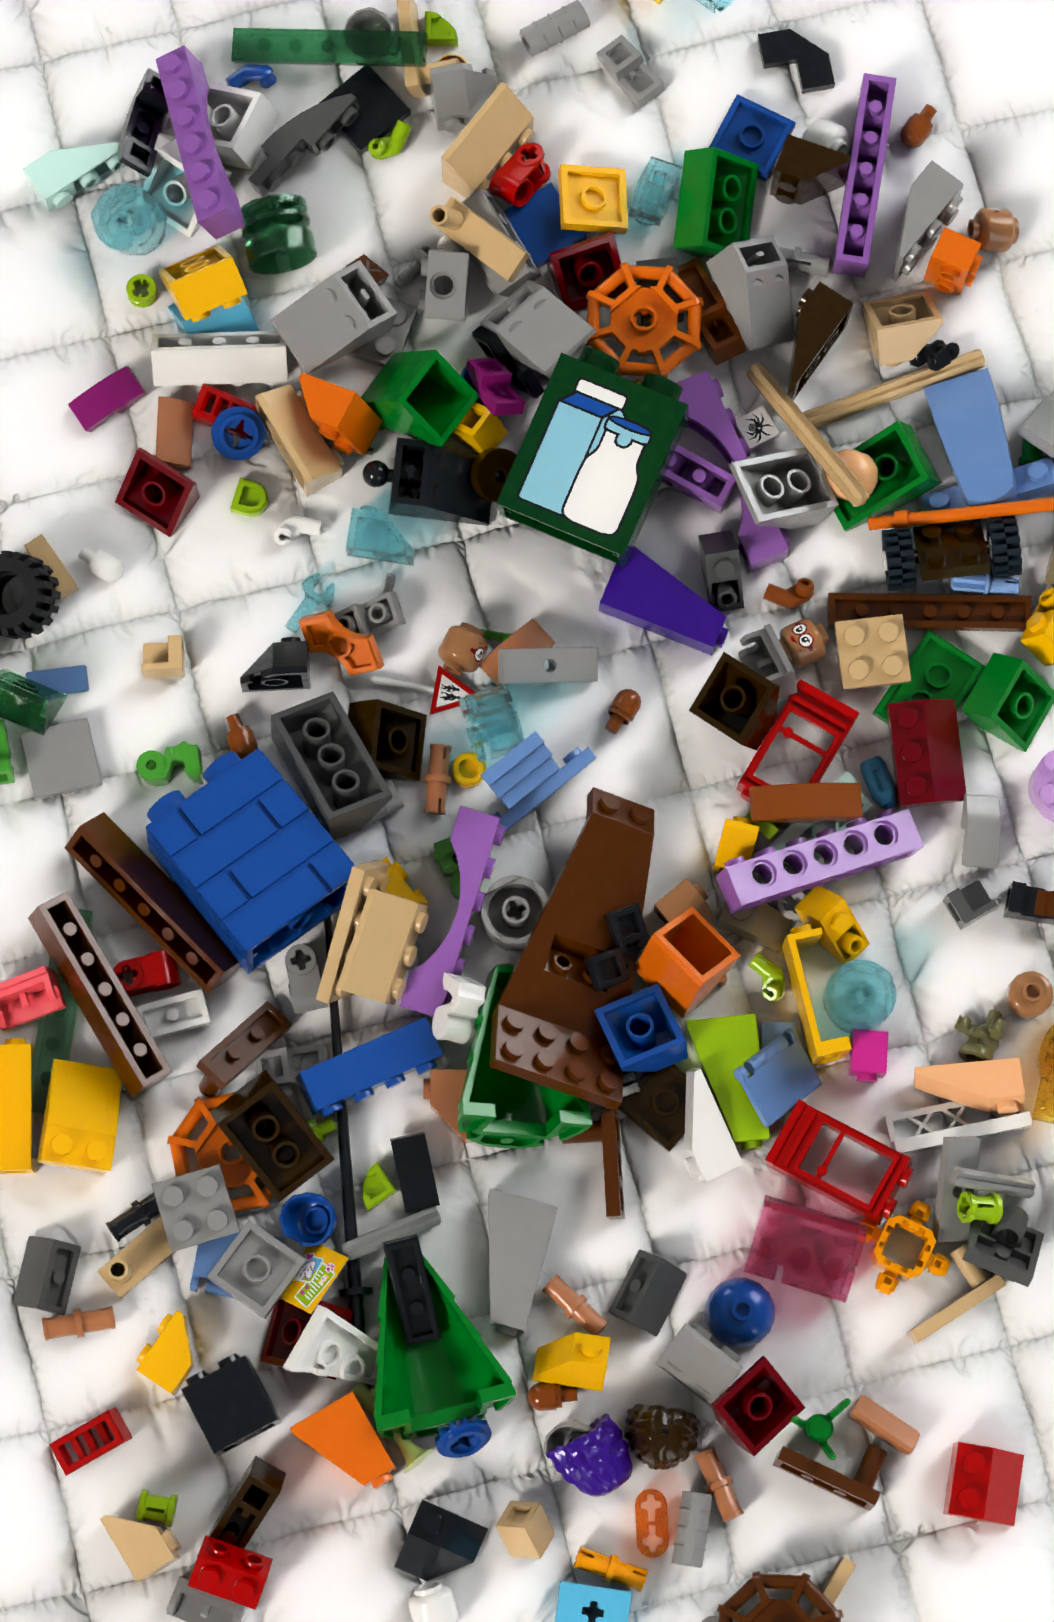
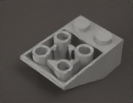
M933 160L922 171L910 188L904 208L892 279L895 282L902 273L908 275L919 261L917 257L922 249L928 251L939 236L937 232L942 224L945 226L950 225L958 214L959 210L957 208L963 200L960 194L964 184Z
M773 235L731 243L706 262L712 280L717 285L726 303V308L732 315L749 352L793 341L788 264Z
M361 260L332 274L272 318L270 322L303 370L309 375L388 333L398 313Z
M529 279L479 322L481 326L498 335L512 358L546 376L553 372L561 353L570 356L574 351L583 348L587 344L588 339L596 333L591 325L548 289Z
M685 1323L655 1364L711 1407V1404L723 1394L743 1369L738 1364L741 1358L727 1346L723 1345L719 1349L709 1340L712 1335L699 1324L694 1323L691 1327Z

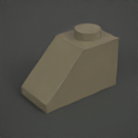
M725 902L715 927L779 953L792 920L787 919L768 904L731 915Z

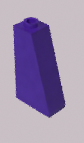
M635 546L625 567L615 564L599 604V611L711 656L716 646L719 648L723 647L729 629L724 628L725 615Z

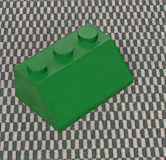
M716 147L686 150L684 153L673 249L697 257L712 258L731 243L750 240L759 164Z

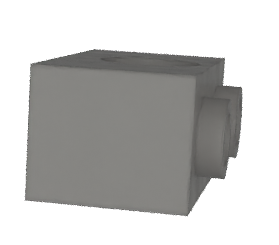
M429 249L428 256H422L421 276H427L426 290L420 289L418 309L425 310L424 318L465 320L470 252ZM441 275L450 277L453 282L452 291L446 294L438 292L434 285L435 279Z

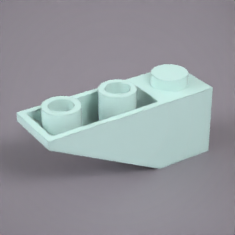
M119 142L51 150L23 168L28 183L50 212L56 207L62 208L66 206L75 194L83 189L89 190L99 183L101 177L110 171L116 172L122 169L125 164L119 162Z

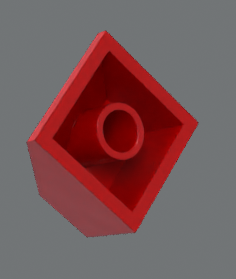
M953 1443L943 1514L1014 1526L1024 1455L969 1443Z

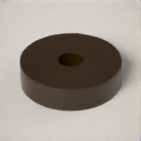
M489 448L477 456L471 469V483L475 492L482 499L497 502L517 456L514 452L503 448ZM497 470H499L500 477L498 480H496L495 473Z

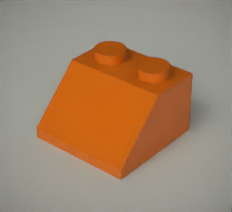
M302 372L299 377L309 416L320 427L318 432L334 442L332 446L338 451L347 455L355 452L365 456L383 420L356 392Z

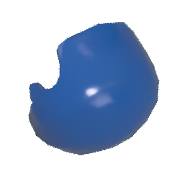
M316 1193L293 1195L283 1205L279 1217L284 1235L302 1246L309 1247L325 1243L334 1234L337 1223V1215L333 1204L327 1198Z

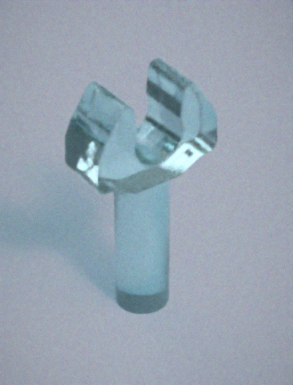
M320 573L307 577L301 584L302 590L305 591V599L285 625L293 633H296L300 628L298 621L302 617L310 615L315 606L325 605L328 607L334 600V583H330L325 592L321 594L314 591L315 586L318 585L321 579Z

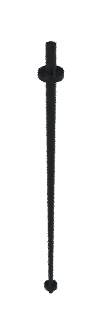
M331 916L324 920L326 958L333 938ZM338 1001L330 1003L333 1057L342 1054ZM346 1101L341 1103L343 1109L337 1112L345 1242L358 1237ZM360 1258L346 1263L348 1288L338 1290V1298H349V1308L353 1310L351 1325L366 1334L363 1297L373 1295V1287H362Z

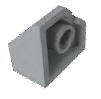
M466 63L430 68L431 99L438 131L457 132L465 128L495 91V70L485 68L480 73L473 71L472 65Z

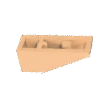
M1019 1057L915 1067V1089L986 1113L998 1112L1000 1115H1011L1018 1110L1024 1109L1025 1089Z

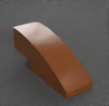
M697 257L678 266L680 279L697 297H702L704 306L701 310L700 340L715 365L717 366L746 352L745 343L741 338L737 325L728 313L724 299Z
M799 783L752 786L749 788L751 822H849L863 817L860 783Z

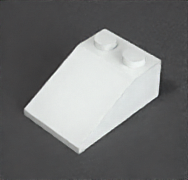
M207 82L209 87L207 96L208 119L221 162L225 165L252 170L262 151L261 145L268 139L280 114L261 92ZM168 110L158 135L173 141L176 137Z

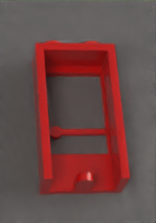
M799 679L796 685L798 693L790 695L745 773L739 780L737 790L741 792L740 796L750 803V787L770 785L753 774L778 732L783 733L785 738H792L823 756L808 782L820 783L856 722L859 712ZM790 712L835 737L827 752L793 733L790 727H782Z
M798 1099L765 1159L768 1167L877 1225H880L883 1217L886 1219L891 1217L898 1202L894 1199L900 1187L905 1189L914 1174V1170L911 1169L912 1161L909 1156L903 1155L811 1107ZM825 1126L839 1135L823 1164L817 1167V1175L815 1177L800 1169V1166L821 1128ZM844 1137L892 1161L869 1204L821 1180L822 1176L827 1174V1167Z

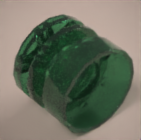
M292 193L268 195L252 200L241 207L245 226L241 228V234L243 238L248 240L245 243V252L249 269L254 273L265 275L290 272L310 264L317 257L313 232L307 228L310 225L307 204L302 196Z

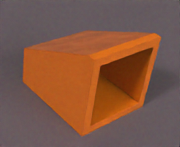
M691 906L651 936L635 966V971L648 985L659 984L668 1005L681 1018H684L702 1004L741 955Z
M353 1391L290 1427V1430L296 1437L363 1486L367 1487L372 1484L373 1488L377 1489L394 1479L391 1472L397 1468Z

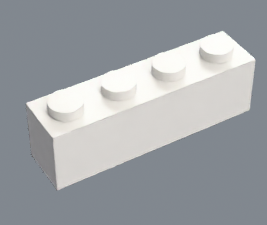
M277 331L152 334L151 361L154 386L176 388L181 385H197L202 387L203 384L208 386L230 384L233 386H243L247 383L276 385L281 382H288V346Z

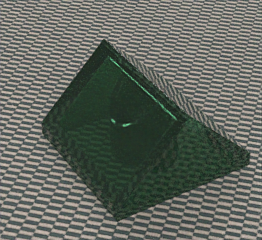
M8 669L0 670V717L44 735L65 702L67 695Z

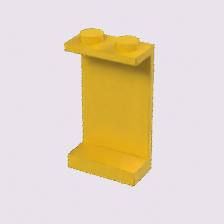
M811 924L791 929V934L786 936L782 944V952L809 1060L813 1066L845 1059L852 1048L849 1036L822 1042L820 1040L798 950L816 946L823 933L821 927L812 929Z
M22 1038L5 1039V1044L0 1045V1174L35 1173V1158L32 1157V1056L35 1055V1048L32 1044H26V1039Z

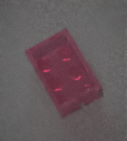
M765 1195L745 1258L743 1272L774 1281L778 1264L783 1266L781 1283L846 1303L855 1275V1266L858 1265L866 1240L867 1225Z

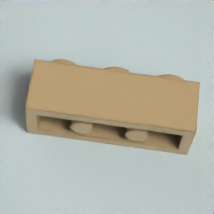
M42 534L24 545L27 551L24 554L44 561L43 565H47L53 570L50 576L58 579L59 585L55 586L54 589L61 592V601L79 590L76 582Z

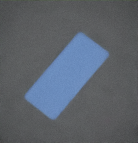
M86 665L26 673L29 698L86 692L89 690Z

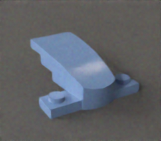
M988 368L923 388L947 462L957 483L956 486L920 496L925 511L1023 501L1054 492V465L1051 457L1013 468L1009 444Z
M535 731L480 775L497 797L510 809L503 816L498 811L493 814L502 817L500 825L506 826L505 832L596 760L597 757L589 747L583 751L579 747L575 748L562 759L566 765L560 769L551 758L553 754L544 745V740Z

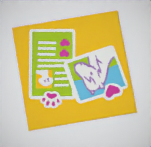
M321 1244L306 1247L301 1256L306 1259L307 1263L280 1298L309 1314L313 1313L349 1260L348 1257Z

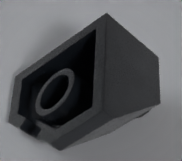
M285 637L281 639V642L272 643L240 677L242 692L311 689L307 641H301L299 637Z
M422 1499L394 1567L429 1581L471 1564L476 1559L488 1528Z

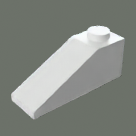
M691 1068L686 1071L684 1150L688 1158L684 1159V1163L692 1178L697 1177L698 1181L709 1182L744 1164L700 1068Z

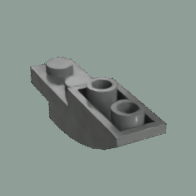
M350 93L321 102L301 112L275 131L261 145L267 159L248 179L253 189L264 197L268 191L273 192L278 188L283 180L284 173L290 167L294 168L302 161L306 149L310 150L315 156H318L322 150H329L335 143L336 135L344 126H350L358 117V110L361 107L357 98Z

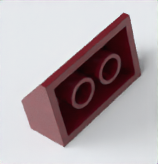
M921 699L888 703L886 710L899 809L962 802L964 794H966L955 699Z

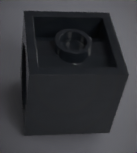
M237 1353L218 1362L220 1369L210 1374L203 1370L186 1379L188 1386L181 1389L213 1453L218 1456L282 1422L252 1362L246 1355L240 1357Z

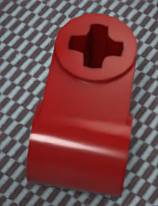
M534 142L520 146L515 154L493 174L489 185L490 192L516 207L525 206L551 176L549 166L543 161L545 154L542 146Z
M165 949L151 952L145 956L123 960L113 969L129 997L149 992L164 991L181 985L177 962ZM131 972L132 977H134L132 980L133 984L126 985V982L123 980L124 973Z

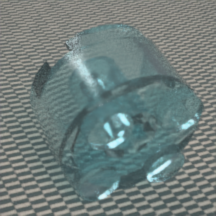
M121 183L109 188L99 197L91 212L93 226L99 239L108 247L122 254L146 255L154 251L165 238L167 219L165 207L157 197L136 185ZM130 215H132L131 220L133 221V223L129 226L127 225V219Z
M505 684L458 699L462 716L467 719L469 726L465 728L471 748L474 747L478 762L505 756L524 740L517 711L514 712L512 705L508 704V702L513 700Z
M853 960L842 964L829 979L823 994V1006L831 1021L840 1030L850 1034L854 1029L873 1031L880 1027L889 1017L896 1003V987L891 973L879 964L869 960ZM857 990L862 991L863 996L868 998L862 1004H858L857 998L851 996Z

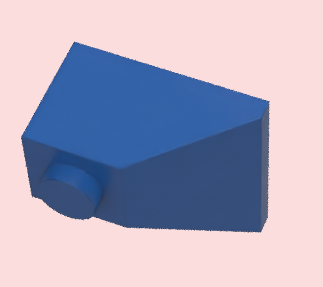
M659 984L594 1010L622 1071L657 1072L688 1059L686 1040Z

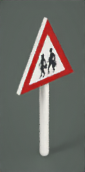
M439 665L435 687L377 676L370 678L372 683L433 693L430 715L484 699Z

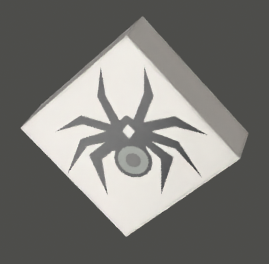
M764 406L736 419L737 427L735 428L740 437L745 439L750 452L779 437L780 433Z

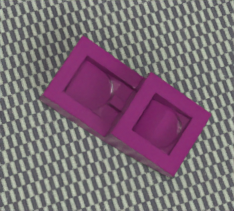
M498 359L467 360L466 367L473 386L493 416L523 414L526 402L510 387L512 373Z
M125 366L71 401L68 406L84 430L92 432L116 412L122 414L147 393L130 367Z

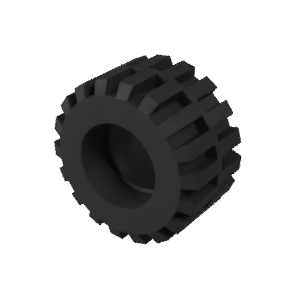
M9 550L1 552L0 636L13 639L32 638L31 633L39 635L44 631L42 625L50 626L53 622L50 615L58 613L59 606H55V600L61 599V592L55 591L54 587L59 585L58 579L50 576L53 570L49 566L43 565L44 561L19 552ZM18 576L24 585V600L15 612L8 614L2 603V593L6 584Z

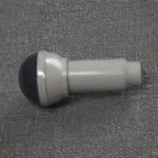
M424 246L417 250L413 258L414 261L398 275V279L394 282L400 289L407 286L421 272L422 256H428V251L432 248Z

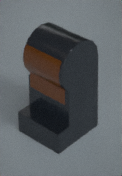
M1013 881L1008 887L1003 917L1054 925V891H1046V889L1026 886V883Z

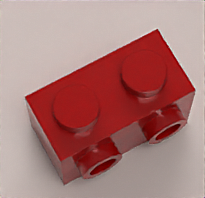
M205 1535L187 1586L256 1610L273 1559Z

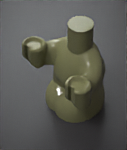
M990 1010L985 1023L980 1025H972L970 1017L959 1015L955 1029L969 1037L967 1042L958 1051L959 1056L965 1062L993 1060V1054L999 1046V1040L1004 1035L1003 1028L1005 1022L1001 1019L1002 1014L999 1011Z

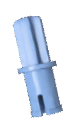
M990 573L951 578L950 587L955 591L980 593L981 595H1018L1019 577L993 578Z

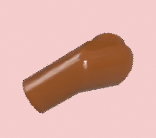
M808 578L799 579L797 584L788 589H783L769 583L763 599L787 609H794L812 598L814 584Z

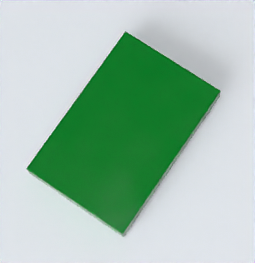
M928 629L908 659L911 682L891 685L872 714L888 724L886 710L888 703L921 699H955L957 710L986 666Z

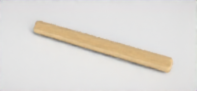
M975 349L957 356L949 365L938 371H933L926 367L804 411L803 413L814 427L818 428L923 390L924 387L981 369L985 366V358L980 349Z
M760 362L752 364L747 372V377L848 501L854 507L863 506L869 498V492L767 368Z

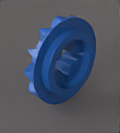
M232 406L220 412L212 424V441L215 448L224 457L232 460H245L257 454L262 448L265 441V427L259 415L247 407ZM241 420H244L243 430L252 438L240 437L236 445L233 446V434L229 433L225 428H236Z
M473 1416L470 1419L462 1417L460 1421H450V1426L439 1429V1435L435 1438V1443L441 1455L461 1458L470 1456L483 1448L489 1442L492 1432L487 1420H480L478 1416Z

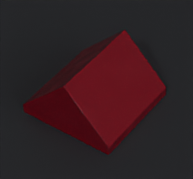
M613 232L549 253V273L560 300L571 310L577 311L587 307L588 301L585 297L588 291H593L620 268L621 261ZM623 282L607 297L614 298L628 289L626 283Z
M140 447L134 455L115 503L168 537H172L196 504L200 495L197 484Z

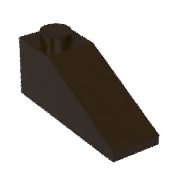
M255 1456L236 1485L208 1536L245 1548L280 1494L286 1473Z

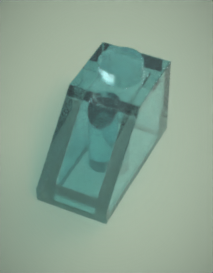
M651 156L638 179L628 216L635 218L637 222L643 225L660 226L680 177L682 166Z
M365 505L361 506L360 509L352 508L346 542L347 556L414 566V549L386 513L380 512L381 510L374 506Z

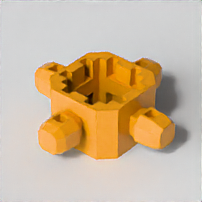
M917 1200L912 1204L907 1213L910 1216L909 1219L902 1215L889 1218L884 1222L882 1229L868 1219L860 1221L855 1233L867 1243H870V1241L875 1242L870 1255L873 1264L884 1270L883 1273L880 1272L878 1274L875 1290L888 1296L894 1292L899 1283L896 1280L897 1277L905 1281L921 1275L925 1267L928 1268V1273L933 1275H946L951 1262L938 1252L936 1255L932 1254L936 1244L933 1231L922 1226L923 1223H927L931 1213V1206ZM894 1227H900L924 1241L912 1269L905 1268L886 1259V1256L882 1255L883 1248Z

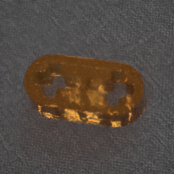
M647 1489L638 1494L635 1499L636 1544L641 1554L646 1557L655 1558L664 1554L669 1544L667 1502L664 1495L658 1490ZM647 1495H653L654 1501H660L661 1508L654 1511L655 1521L648 1522V1512L646 1509H641L640 1506L641 1502L647 1500ZM648 1525H655L656 1537L663 1540L662 1545L656 1547V1552H650L649 1546H643L642 1543L643 1538L649 1536Z

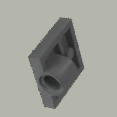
M1006 1205L1003 1207L1002 1218L997 1224H988L985 1220H973L962 1260L1028 1287L1034 1276L1044 1233L1027 1226L1029 1218L1024 1209L1015 1205Z

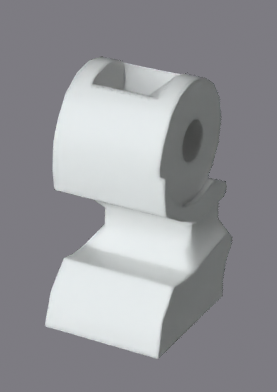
M444 972L443 987L444 990L449 991L452 1000L450 1003L436 1008L432 1022V1032L436 1039L464 1044L468 1041L472 1032V1019L478 1017V1009L485 1003L487 987L472 978Z

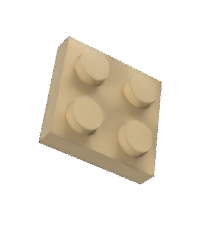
M903 614L834 622L842 691L911 682Z

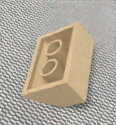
M504 82L499 84L441 156L442 182L466 199L479 189L490 192L489 185L493 174L514 155L520 146L529 143L535 134V131H533L534 117Z
M291 384L255 396L257 414L263 421L265 428L307 497L342 477L341 466L344 465L343 459L337 449L334 447L329 449L323 439L324 436L318 432L320 427L312 421L306 411L307 405L301 390L295 392Z
M370 888L336 988L378 1002L395 1005L396 1000H399L405 991L406 980H404L407 967L412 966L417 955L415 944L418 935L423 933L427 926L429 915L426 911L428 906L389 892Z

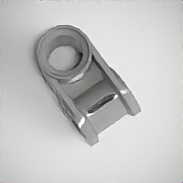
M297 944L291 947L286 953L285 964L290 983L288 986L294 1014L329 1007L327 1003L316 1000L322 977L314 951L304 944ZM303 953L306 959L311 958V961L305 964L306 969L300 970L298 965H292V962L297 961V955Z

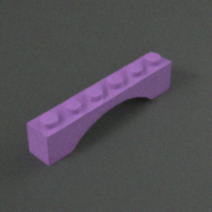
M183 45L155 60L197 222L217 240L244 227L245 223L238 197L222 165L211 132L207 111L209 87L203 64Z
M708 370L676 382L683 388L679 401L688 404L689 419L685 427L697 432L709 441L724 457L728 465L731 462L748 459L747 457L750 456L749 447L743 437L739 439L734 427H737L736 419L730 408L725 409L721 401L723 391L719 381L716 378L711 379ZM739 489L742 511L736 544L750 574L786 559L791 541L785 528L756 525Z
M460 806L450 837L460 871V898L457 914L449 933L439 948L422 965L409 973L405 991L400 1002L401 1007L434 1017L437 1007L451 1002V994L449 991L444 990L443 974L444 972L460 976L465 965V959L460 958L463 945L470 946L476 926L470 925L474 911L480 913L486 895L480 889L484 878L490 880L496 862L490 856L494 845H501L506 826L500 825L502 817L466 806Z

